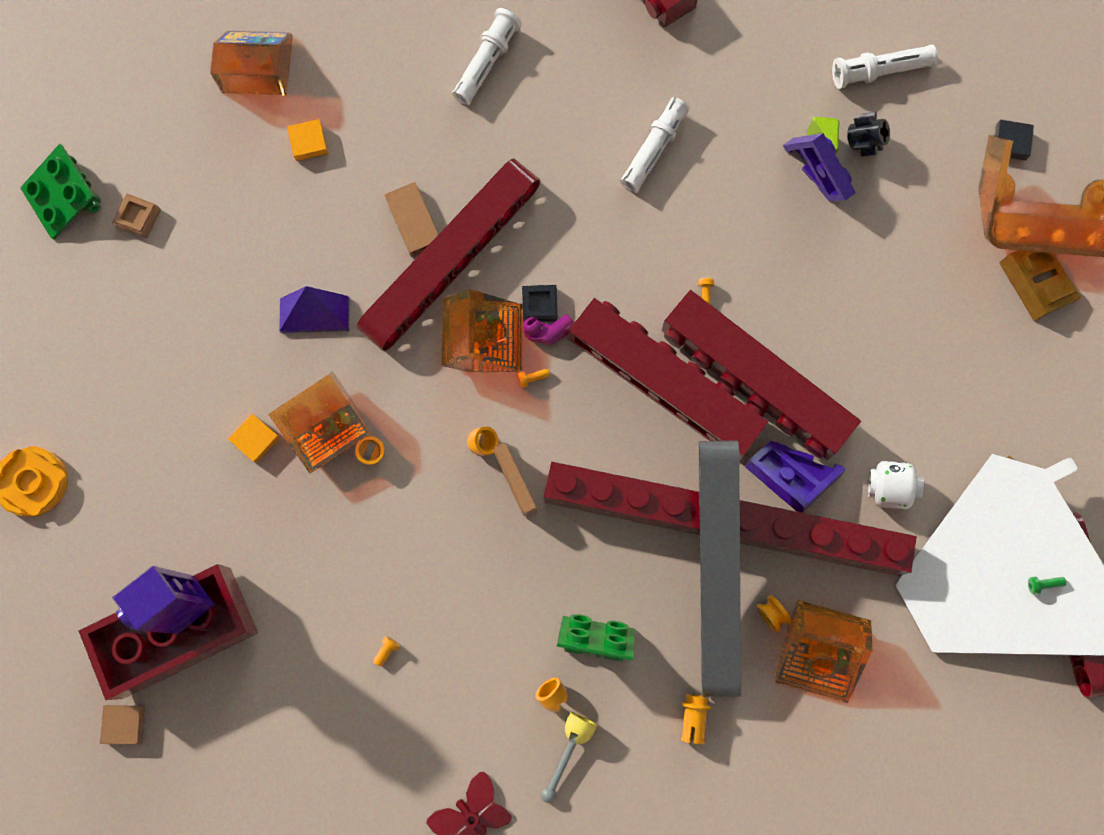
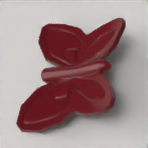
M479 772L471 779L466 792L468 806L463 799H459L455 805L461 812L451 808L437 810L427 818L426 824L437 835H486V828L496 829L505 826L511 822L512 818L511 814L503 806L493 802L495 792L492 781L485 772Z

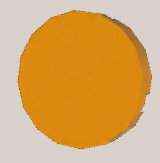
M28 446L29 448L16 449L10 452L0 461V505L6 511L22 517H37L51 511L62 500L67 489L68 473L63 461L55 453L37 446Z

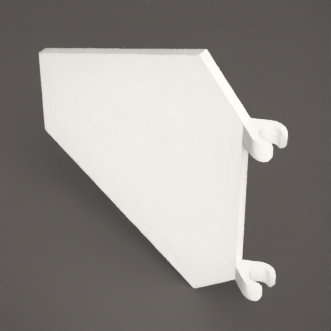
M992 454L915 557L912 573L902 575L895 586L932 652L1104 655V565L1054 484L1055 481L1077 470L1073 459L1067 458L1047 469ZM1030 577H1038L1039 580L1064 577L1066 579V586L1041 589V594L1033 595L1028 587V579Z

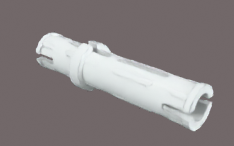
M671 98L663 114L650 126L651 132L641 146L628 170L620 179L621 185L627 190L634 191L635 193L639 192L664 148L675 139L676 130L690 109L683 100Z

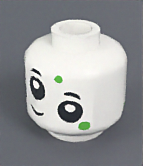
M881 461L876 469H870L868 497L874 498V502L878 507L908 510L913 506L915 498H922L924 477L917 476L913 464Z

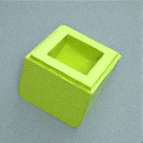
M813 117L807 134L824 133L825 137L829 138L834 144L837 153L840 121H838V118Z

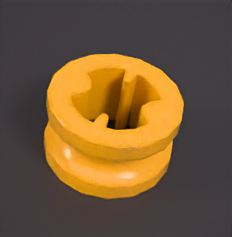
M772 595L767 597L766 604L762 605L759 603L756 606L760 616L776 633L781 630L780 625L782 623L789 624L792 621L782 604Z

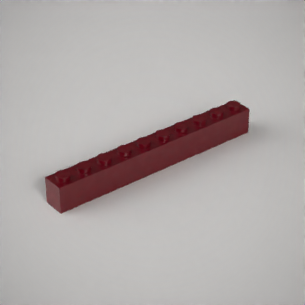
M551 461L544 493V502L546 504L700 535L699 491ZM740 500V544L895 576L912 573L917 536Z

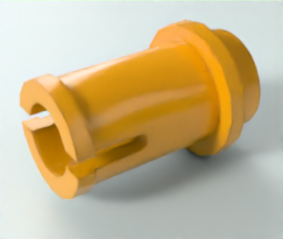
M686 694V701H682L681 704L685 707L681 741L690 743L692 741L693 727H695L693 744H705L707 710H711L712 707L708 704L709 697Z

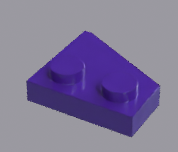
M824 133L792 138L782 145L788 154L796 150L807 164L802 168L803 172L817 185L828 201H845L856 193L851 184L852 178L850 173L841 166L835 155L836 149L829 138L825 137Z
M770 441L748 460L745 466L746 469L795 511L802 513L833 485L846 470L842 465L836 463L833 468L813 461V455L802 451H793L788 446L774 441Z

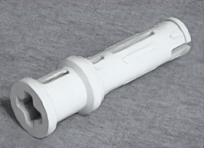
M498 8L495 12L496 19L490 29L484 31L481 35V46L452 92V96L464 105L467 104L469 106L494 62L498 56H502L509 49L508 42L514 32L519 31L522 27L521 20L507 9Z
M928 45L926 47L874 56V54L867 52L861 54L859 58L849 60L836 58L832 65L834 84L838 89H842L850 83L863 81L865 84L872 83L876 80L877 76L933 67L937 64V50L934 45Z

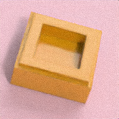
M320 119L287 126L293 157L296 161L328 154Z
M253 413L228 438L232 444L255 464L280 439L275 432Z

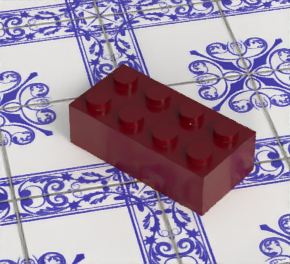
M216 564L193 575L215 605L179 634L131 630L122 623L117 612L78 630L105 700L125 699L258 634L230 567Z

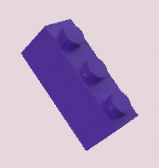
M157 566L150 567L112 597L119 606V609L116 611L119 619L129 629L179 634L215 605L193 575Z

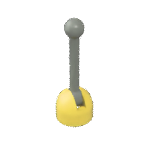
M570 712L566 721L565 734L569 739V743L549 786L541 792V798L546 803H551L555 800V789L576 744L588 742L598 726L592 720L578 713Z

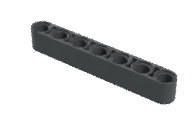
M738 440L699 441L702 696L741 697Z

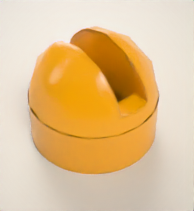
M491 427L476 428L468 436V448L472 453L479 456L493 454L494 448L499 445L498 435Z
M374 436L363 437L355 447L356 458L364 465L378 463L384 455L383 443ZM370 442L375 444V448L371 453L370 460H366L363 456Z
M551 678L538 688L535 697L546 710L560 711L561 707L559 705L563 702L567 704L569 694L564 684L558 678Z

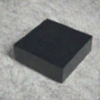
M1000 119L995 128L992 155L1026 161L1031 156L1034 125Z
M557 285L522 286L523 322L530 317H536L541 322L558 320Z

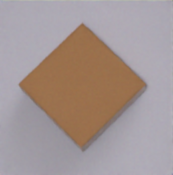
M126 193L112 223L117 228L147 238L161 209L157 204Z
M103 705L100 744H142L145 705Z

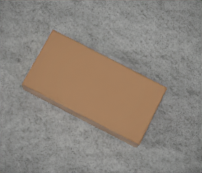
M413 182L384 194L410 257L420 254L438 236L417 184Z
M506 443L495 447V450H493L495 457L523 516L528 517L537 513L536 506Z

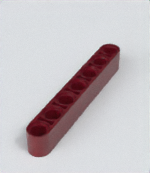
M515 158L505 163L362 315L357 323V330L383 352L390 349L530 200L539 188L541 180Z

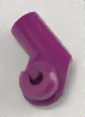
M567 314L551 325L542 323L536 317H530L523 323L524 335L531 342L553 345L569 334V329L574 322Z

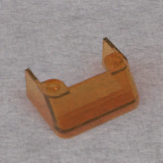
M989 135L978 188L985 239L999 249L1104 257V179L1095 180L1085 187L1080 205L1013 200L1015 182L1007 174L1013 141L1000 136Z

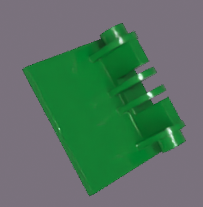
M60 143L20 187L52 240L67 227L81 210L95 213L101 208L100 197L90 189L91 183L86 179L85 173L79 170L75 157L70 156Z
M573 614L570 617L563 616L557 647L565 648L564 652L581 655L583 652H586V656L594 653L597 654V658L605 655L604 659L623 662V659L633 660L635 628H630L627 624L620 621H608L607 623L592 621L590 617L581 614Z

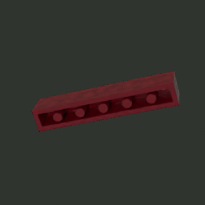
M691 289L664 320L661 331L665 333L664 338L672 346L678 349L683 347L691 353L692 360L704 370L710 368L720 376L719 380L721 383L727 385L733 392L738 390L748 398V403L755 405L763 413L766 412L777 420L776 425L781 431L789 436L795 434L804 441L806 450L815 457H824L829 460L838 452L861 423V420Z
M593 298L569 329V340L708 441L738 440L740 461L769 422L763 418L764 413L751 403L743 404L733 397L735 393L727 385L721 382L715 384L705 377V371L691 361L686 363L676 356V350L666 342L660 341L657 343L650 338L648 331L636 321L629 323L622 318L620 311L613 304L607 301L601 303L596 298Z

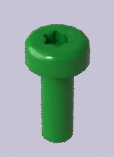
M1030 577L1028 579V587L1033 595L1041 594V589L1066 586V579L1064 577L1039 580L1038 577Z

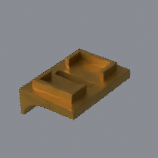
M1046 239L1010 253L999 262L1033 321L1081 299ZM1050 271L1052 272L1053 277L1036 284L1033 281V278Z

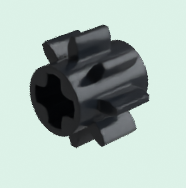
M877 112L860 114V117L854 118V124H850L847 131L849 146L855 150L860 149L861 157L877 155L878 151H883V145H887L890 140V127L887 120L877 119Z

